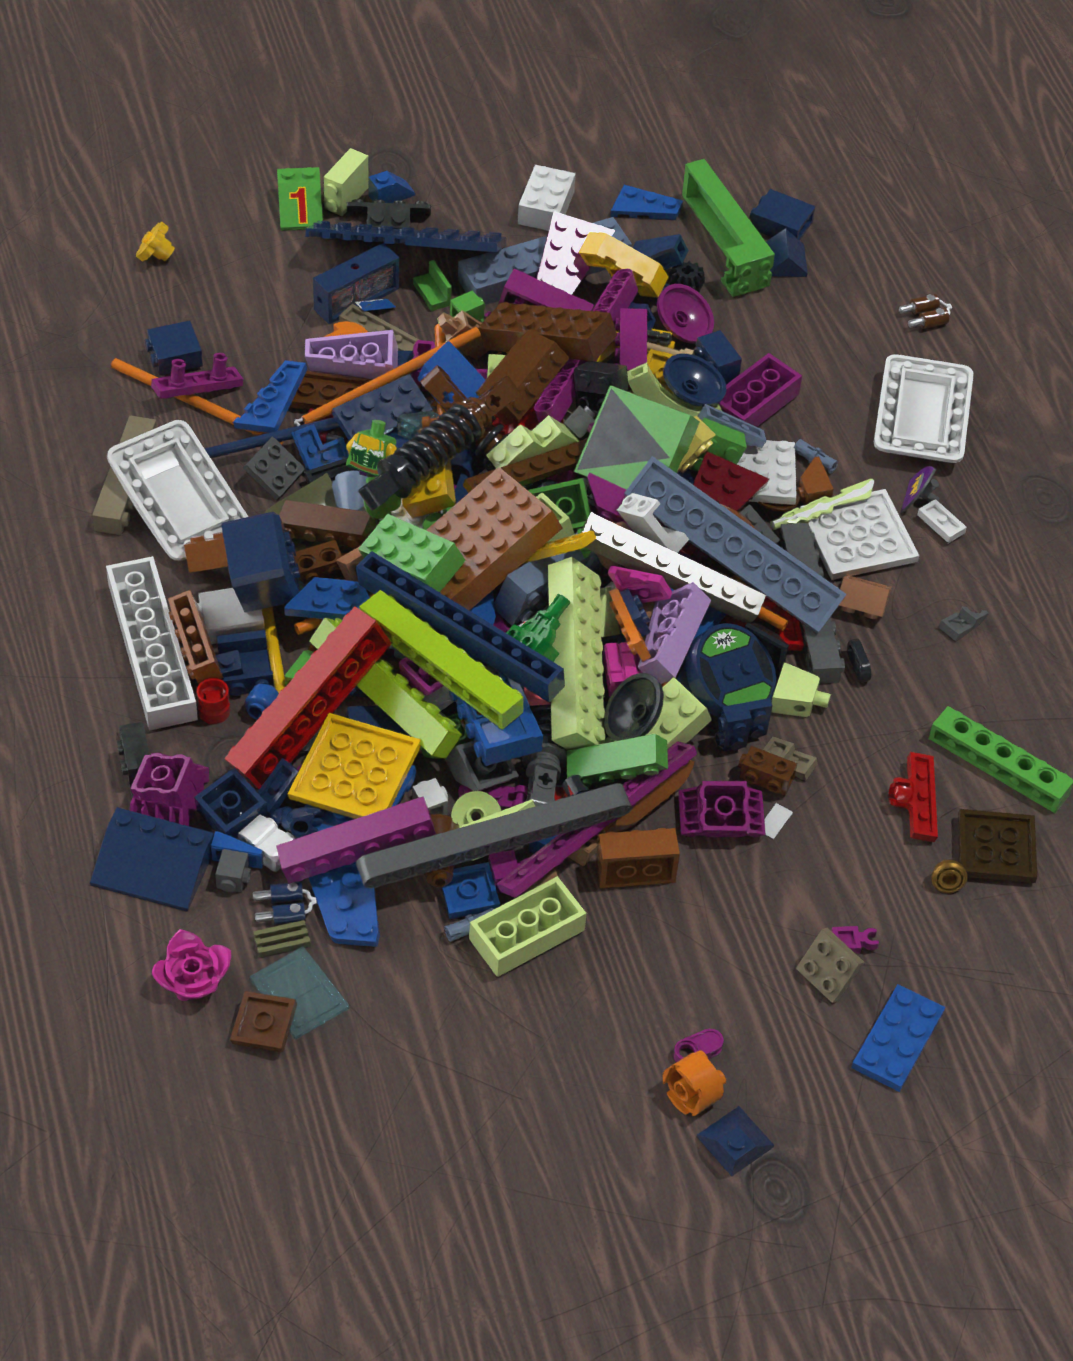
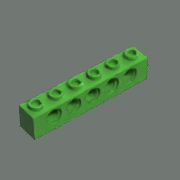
M947 706L932 724L929 735L930 740L1053 813H1056L1069 797L1073 787V779L1067 774L1058 771L1045 761L1029 754L1023 748L1017 747L1005 740L1004 737L988 730L982 724L976 723L964 716L961 712Z

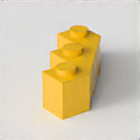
M589 232L579 251L587 266L606 268L611 277L621 269H631L640 296L658 298L668 279V275L660 263L604 232Z

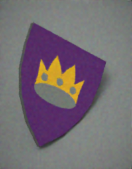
M927 466L910 479L901 513H904L919 496L928 502L935 499L939 501V497L931 493L939 486L937 480H931L936 471L935 468Z

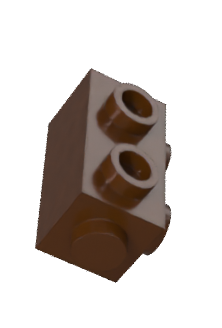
M751 746L748 753H743L739 760L738 767L741 768L740 779L766 788L773 793L786 796L795 778L798 763Z

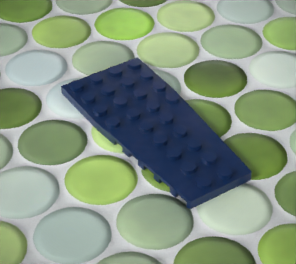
M329 221L314 222L312 226L306 227L305 237L363 240L364 242L379 241L388 244L405 243V245L489 252L499 251L506 246L507 237H502L500 232H489L486 235H480L481 231L468 230V232L462 234L459 233V229H447L444 232H438V228L426 227L423 230H414L411 227L393 229V226L376 228L370 224L351 226V223L345 222L332 225Z

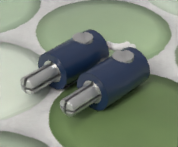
M301 882L270 885V890L253 892L254 901L271 899L272 904L303 901V893H305L311 902L307 910L304 909V903L272 906L273 911L255 913L256 922L274 920V925L305 920V914L311 912L312 906L317 904L316 897H312L308 890L302 889Z

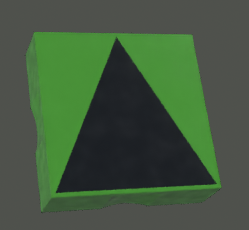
M610 385L574 472L584 478H587L590 472L626 490L652 456L677 473L683 457L688 452L700 421L689 414Z

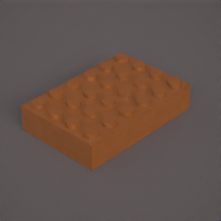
M498 467L426 530L454 542L466 560L440 593L467 610H471L504 581L508 574L515 571L563 529L553 511Z

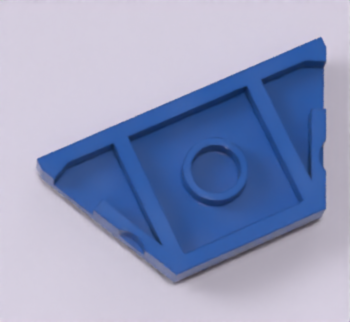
M314 577L285 605V615L324 619L326 617L333 620L339 618L343 620L344 616L354 606L359 609V606L370 597L366 589L360 586L358 581Z

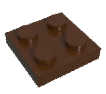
M245 991L230 1038L232 1044L283 1053L298 1004L296 999Z

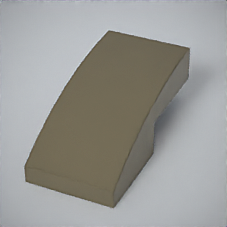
M772 737L763 749L798 763L795 777L805 781L818 765L816 757L795 751L794 743Z

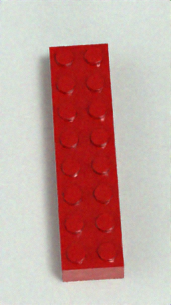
M354 606L344 616L336 629L327 636L319 649L312 653L307 663L295 673L294 678L279 692L271 705L262 712L253 726L247 729L241 740L230 749L224 759L232 768L235 767L255 789L259 791L282 758L289 763L293 761L321 728L328 714L333 713L392 644L377 621Z

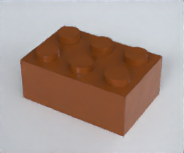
M658 828L656 830H633L630 832L599 834L596 867L600 888L676 883L680 856L676 829Z

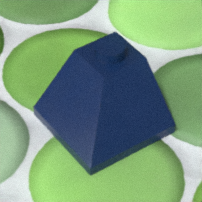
M740 1106L697 1134V1138L731 1176H734L774 1148V1144Z

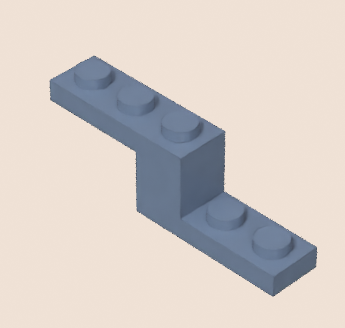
M707 404L704 405L697 416L700 420L707 418L744 433L746 444L750 446L755 445L762 448L766 443L764 430Z

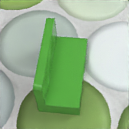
M429 261V273L414 277L413 284L432 312L450 306L451 285L435 261Z

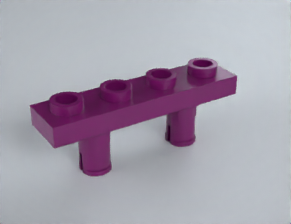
M216 353L213 356L212 370L185 374V361L174 359L172 361L171 376L152 379L151 387L160 399H167L175 396L243 386V377L235 366L226 368L227 357L224 353Z

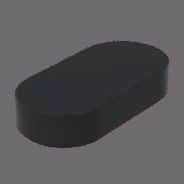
M859 639L849 640L847 643L848 657L857 679L860 682L870 681L871 666Z

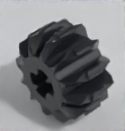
M690 260L688 263L683 262L681 265L673 266L669 272L670 285L683 284L700 292L705 283L703 267H699L698 263L692 264Z

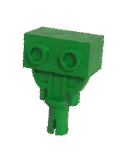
M557 594L547 610L538 611L534 618L526 621L521 627L513 624L506 633L554 662L560 654L552 646L556 638V630L561 625L558 619L571 602L565 596Z

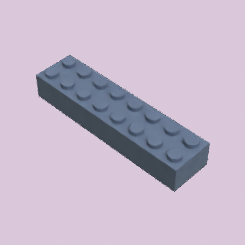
M614 217L593 223L615 230L612 237L632 247V243ZM547 236L506 247L497 252H489L458 261L459 283L466 293L473 291L478 297H481L485 305L500 301L504 286L513 269L525 272L534 278L537 277ZM591 266L586 275L607 269Z

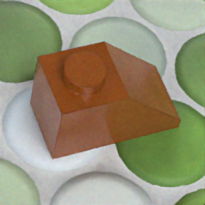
M819 456L814 457L800 477L799 487L796 488L800 495L799 501H802L803 506L824 496L828 498L833 496V486Z

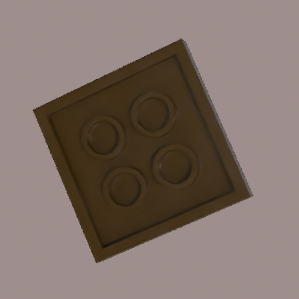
M969 809L959 810V863L965 868L967 877L1036 883L1035 815Z

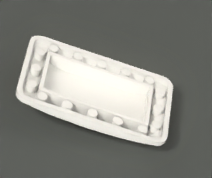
M890 355L887 357L877 415L874 446L879 451L949 463L960 462L965 452L973 383L972 369L965 365L904 355Z
M182 420L169 422L117 444L108 451L107 459L115 475L152 534L167 555L173 560L181 561L186 559L184 544L190 542L191 537L204 535V539L213 538L214 533L222 532V523L248 517L191 427Z

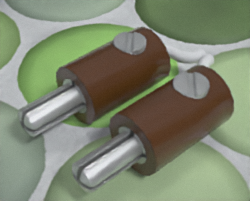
M929 294L911 299L910 304L899 307V312L901 314L912 312L913 315L920 314L919 318L909 320L908 326L912 328L921 325L923 329L949 323L952 306L939 300L937 294ZM940 304H942L944 307H947V309L940 308Z

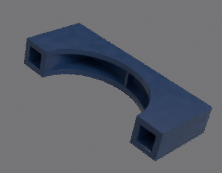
M681 234L636 241L633 249L660 263L664 270L683 264L689 251ZM634 297L628 308L647 309V330H652L656 319L648 304L634 303Z

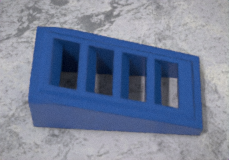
M215 831L211 844L213 861L219 862L222 850L226 849L248 853L249 867L263 868V851L261 849Z

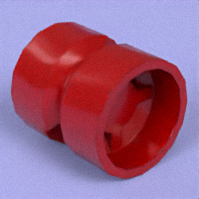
M218 678L205 679L197 687L198 714L208 724L222 723L230 715L229 688L223 680Z

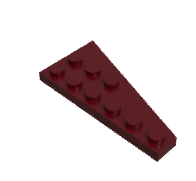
M706 451L693 485L719 504L739 512L750 499L752 500L759 490L768 484L770 479ZM687 542L678 554L691 559L700 549Z

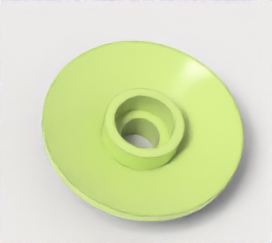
M472 791L462 795L455 802L451 817L453 822L458 823L461 828V826L473 822L471 818L473 812H478L481 818L500 812L501 808L491 795L481 791Z

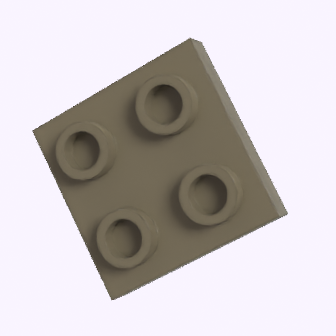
M824 928L820 931L796 969L832 1003L839 1001L864 964V961L831 930Z

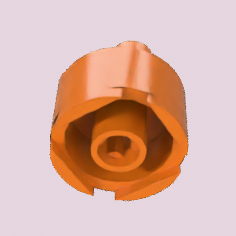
M701 1050L687 1055L665 1069L662 1077L663 1084L668 1083L670 1090L666 1093L673 1105L685 1115L693 1113L692 1116H696L723 1097V1085L726 1084L723 1072L716 1070L714 1065L708 1060L707 1055Z

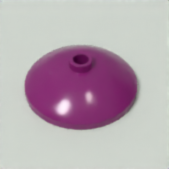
M672 284L659 294L657 299L659 318L666 330L672 332L675 338L686 343L696 344L698 337L712 333L714 328L713 313L709 304L699 292L683 284Z

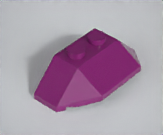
M589 472L587 476L588 486L600 517L610 522H625L627 524L617 511L622 501L626 498L624 496L626 489ZM656 519V520L660 523V525H661L662 527H663V526H666L665 524H663L662 522H660L658 519Z

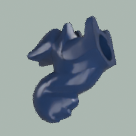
M308 804L298 809L284 806L274 810L269 818L273 819L278 826L282 825L285 830L290 831L296 838L318 832L316 826L322 824L323 819L321 817L325 814V810Z

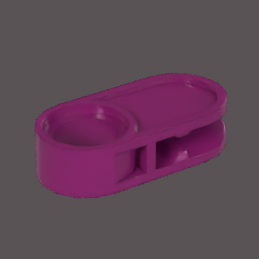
M709 1028L681 1039L675 1045L674 1060L678 1062L684 1058L679 1053L684 1048L692 1050L693 1053L701 1050L707 1055L708 1060L716 1057L722 1051L724 1038L719 1031Z

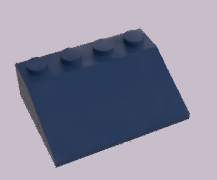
M117 807L107 826L90 885L188 912L212 858L211 844L214 835L212 832Z

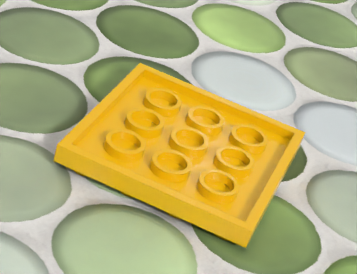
M329 713L288 792V797L291 800L354 819L390 808L421 747V740Z

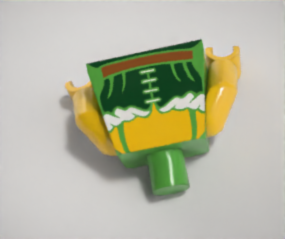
M372 420L371 430L359 431L346 445L349 454L346 466L376 477L379 476L377 463L381 459L394 454V451L397 449L396 439L384 434L386 422Z

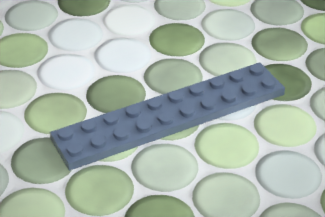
M653 456L624 493L625 497L634 493L657 499L660 505L653 512V516L672 530L685 533L689 538L688 542L758 592L765 594V597L817 634L846 596V593Z

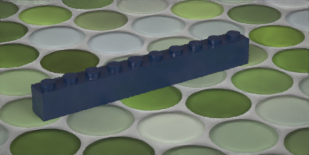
M373 551L356 566L360 586L373 594L381 590L388 596L391 595L396 599L397 603L405 609H410L421 621L430 624L437 633L446 636L455 645L550 703L565 687L564 668Z

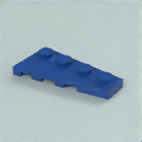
M285 360L269 379L270 383L268 386L261 388L257 393V399L252 404L249 403L244 408L245 413L233 421L234 427L236 429L267 433L278 431L306 374V363Z

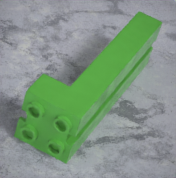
M705 159L685 164L682 196L727 257L726 266L729 271H725L724 277L721 278L723 285L732 297L770 286L772 277L770 269L774 264V252Z

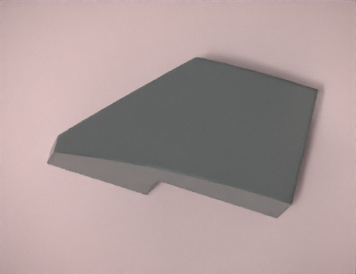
M962 606L959 613H954L941 620L939 628L953 640L957 641L981 624L987 618L988 612L982 610L981 613L971 612L968 607Z

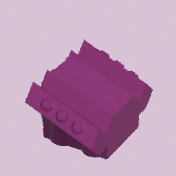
M156 752L151 753V755H145L130 788L133 793L130 811L189 826V820L194 819L196 811L194 797L204 790V783L209 782V767L195 764L191 757H186L182 754L168 756Z
M702 781L697 787L678 790L681 835L688 837L698 835L704 837L750 836L754 838L766 835L762 791L747 787V781Z

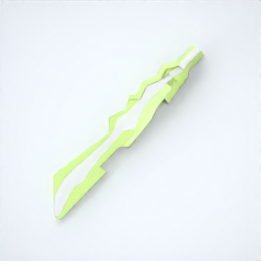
M868 479L840 490L842 494L832 498L824 496L810 502L803 508L799 509L797 507L783 514L779 519L771 521V528L776 530L781 528V524L808 523L812 519H818L821 514L832 513L834 506L870 499L874 480Z

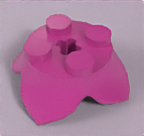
M180 929L169 941L166 959L154 964L152 976L163 988L175 993L181 1001L199 999L217 990L218 983L229 969L231 950L223 945L206 947L197 935Z

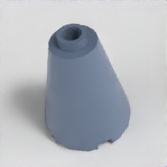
M346 471L336 475L335 481H332L336 506L338 508L366 512L364 500L358 493V490L366 484V478L374 476L367 474V476L360 475V471Z

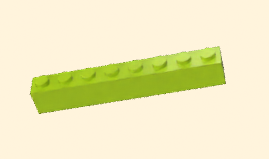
M379 590L359 606L361 611L377 621L392 642L391 646L503 730L523 713V696L518 690L509 687L498 675H493L481 662L473 660L462 648H457L446 636L437 633L430 624L421 621L410 609H405L397 603L396 599L391 595L388 596Z
M325 617L309 642L319 649L327 636L336 629L342 620L339 618L333 620ZM379 658L357 686L411 737L420 739V745L432 756L446 759L462 736L455 728L456 724L451 719L443 717L439 713L441 710L437 706L426 702L423 699L425 695L419 690L411 688L408 685V679L400 674H396L393 671L394 667L389 662Z

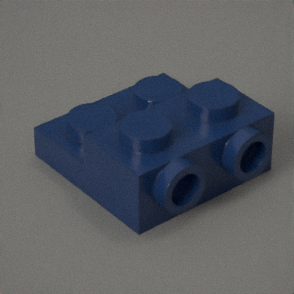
M770 698L723 706L721 717H718L719 729L715 733L718 747L721 746L723 751L739 750L747 747L748 738H759L767 735L772 711Z

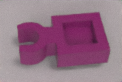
M858 926L832 927L831 931L855 954H860L862 947L867 950L878 949L879 941L868 939L876 937L877 930L875 928H868L864 932H859Z

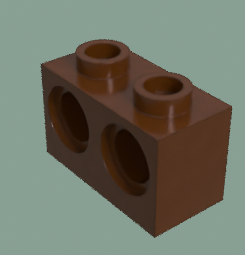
M336 540L296 551L297 556L294 557L296 563H298L301 576L297 579L307 585L314 577L336 579L343 576L336 561L342 557Z

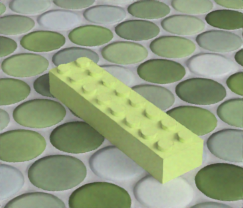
M573 557L548 565L549 606L557 594L565 596L571 602L558 619L561 625L556 630V638L552 645L560 653L554 663L564 668L565 687L551 701L552 741L568 751L605 744L606 739L602 675L604 667L602 664L603 644L601 642V580L598 574Z

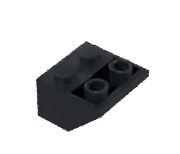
M587 361L574 368L576 408L587 406L595 415H598L610 385L624 391L628 390L626 365Z

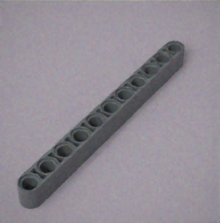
M618 783L370 853L360 857L356 861V865L364 887L375 888L619 818L628 814L632 810V806L623 785Z

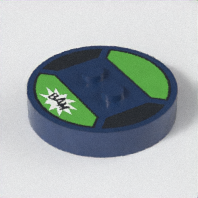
M725 623L713 626L692 641L685 659L686 677L693 695L707 708L710 714L718 718L721 717L723 706L770 698V701H772L776 689L774 664L764 644L752 632L739 625Z

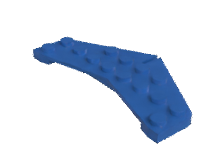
M415 765L411 766L392 807L399 804L404 793L408 792L412 786L416 774ZM326 811L321 817L323 819L322 824L316 826L318 831L354 820V818ZM356 862L329 870L326 873L308 877L331 940L338 944L378 947L380 931L377 919L375 888L364 887Z

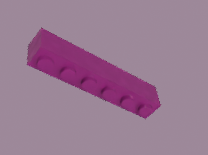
M423 796L276 845L282 871L288 884L320 873H326L329 870L352 864L364 855L436 835Z

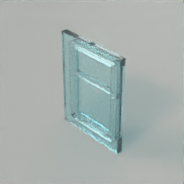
M303 946L250 976V980L261 994L296 999L298 1004L289 1031L295 1039L300 1038L350 1008L346 1000Z

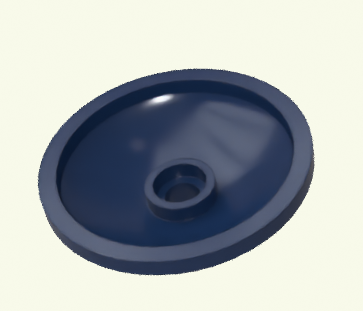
M684 353L671 356L663 367V376L669 389L679 399L688 404L698 407H704L705 404L715 406L722 401L726 394V383L720 372L708 361L698 356Z

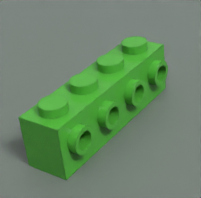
M657 734L567 751V778L572 775H580L584 785L587 787H591L592 783L598 782L603 784L613 783L614 779L619 778L635 779L636 775L640 774L656 775L659 771L668 769L667 740Z

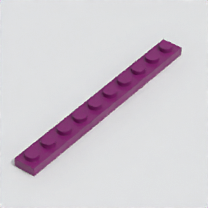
M677 741L667 749V770L659 771L656 775H636L635 779H629L625 782L623 787L631 806H635L637 801L646 794L651 793L661 782L669 779L676 770L688 764L689 760L697 755L695 747ZM618 818L556 836L497 883L500 892L515 898L524 894L527 888L544 878L546 873L555 866L560 865L565 858L579 850L584 843L597 836L604 827Z

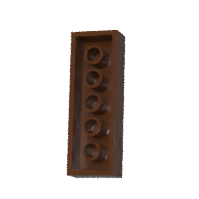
M501 302L478 327L486 350L509 352L526 330H531L555 341L568 355L569 359L593 362L597 360L617 336L611 313Z

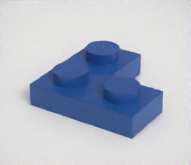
M314 424L291 433L307 471L349 456L343 437L322 444Z

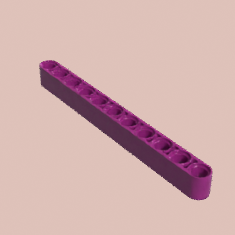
M621 269L613 275L592 310L611 313L615 327L616 317H620V308H628L638 292L631 269ZM569 359L544 389L534 406L539 424L548 415L561 422L576 397L574 368L587 361Z

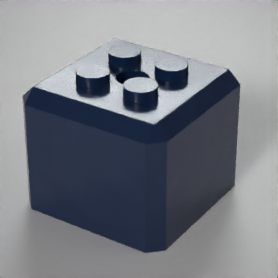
M268 512L221 524L231 583L244 613L286 604L300 592L297 578L301 576L298 563H296L294 557L297 556L295 545L292 542L290 532H286L280 515L275 512Z

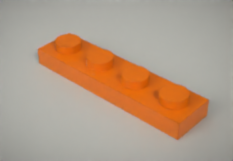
M616 587L609 591L612 598L609 604L622 628L621 631L627 640L632 654H638L644 662L651 658V655L642 635L630 616L620 591Z

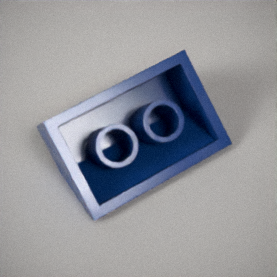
M450 341L446 342L423 365L417 380L420 382L436 365H439L467 398H479L475 392L485 379ZM449 393L448 395L450 398L448 402H453L454 400L452 397L454 394Z

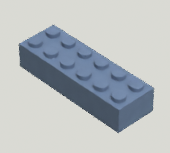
M574 550L528 562L506 576L494 602L495 611L510 625H516L520 621L525 622L533 613L544 609L549 604L548 565L573 557L599 575L601 574V568H603L601 561L593 551L588 558H584L581 550Z

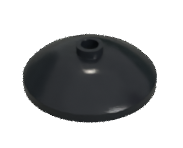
M648 673L634 674L624 680L613 692L604 716L605 730L612 740L620 741L646 736L653 729L661 715L664 702L663 688L657 678Z

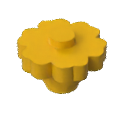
M161 221L151 231H148L141 241L142 244L136 253V257L144 261L153 255L159 260L166 261L175 249L171 245L172 242L165 238L169 226Z

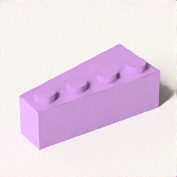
M393 330L310 338L305 341V358L309 370L313 372L375 379L398 367V345Z
M694 582L672 591L670 599L655 601L649 624L651 632L647 634L645 644L651 658L644 662L640 658L638 668L643 673H648L657 678L661 684L669 682L673 677L676 678L711 602V599Z

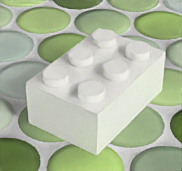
M535 165L519 203L518 224L549 230L554 211L564 215L567 212L574 194L576 173Z

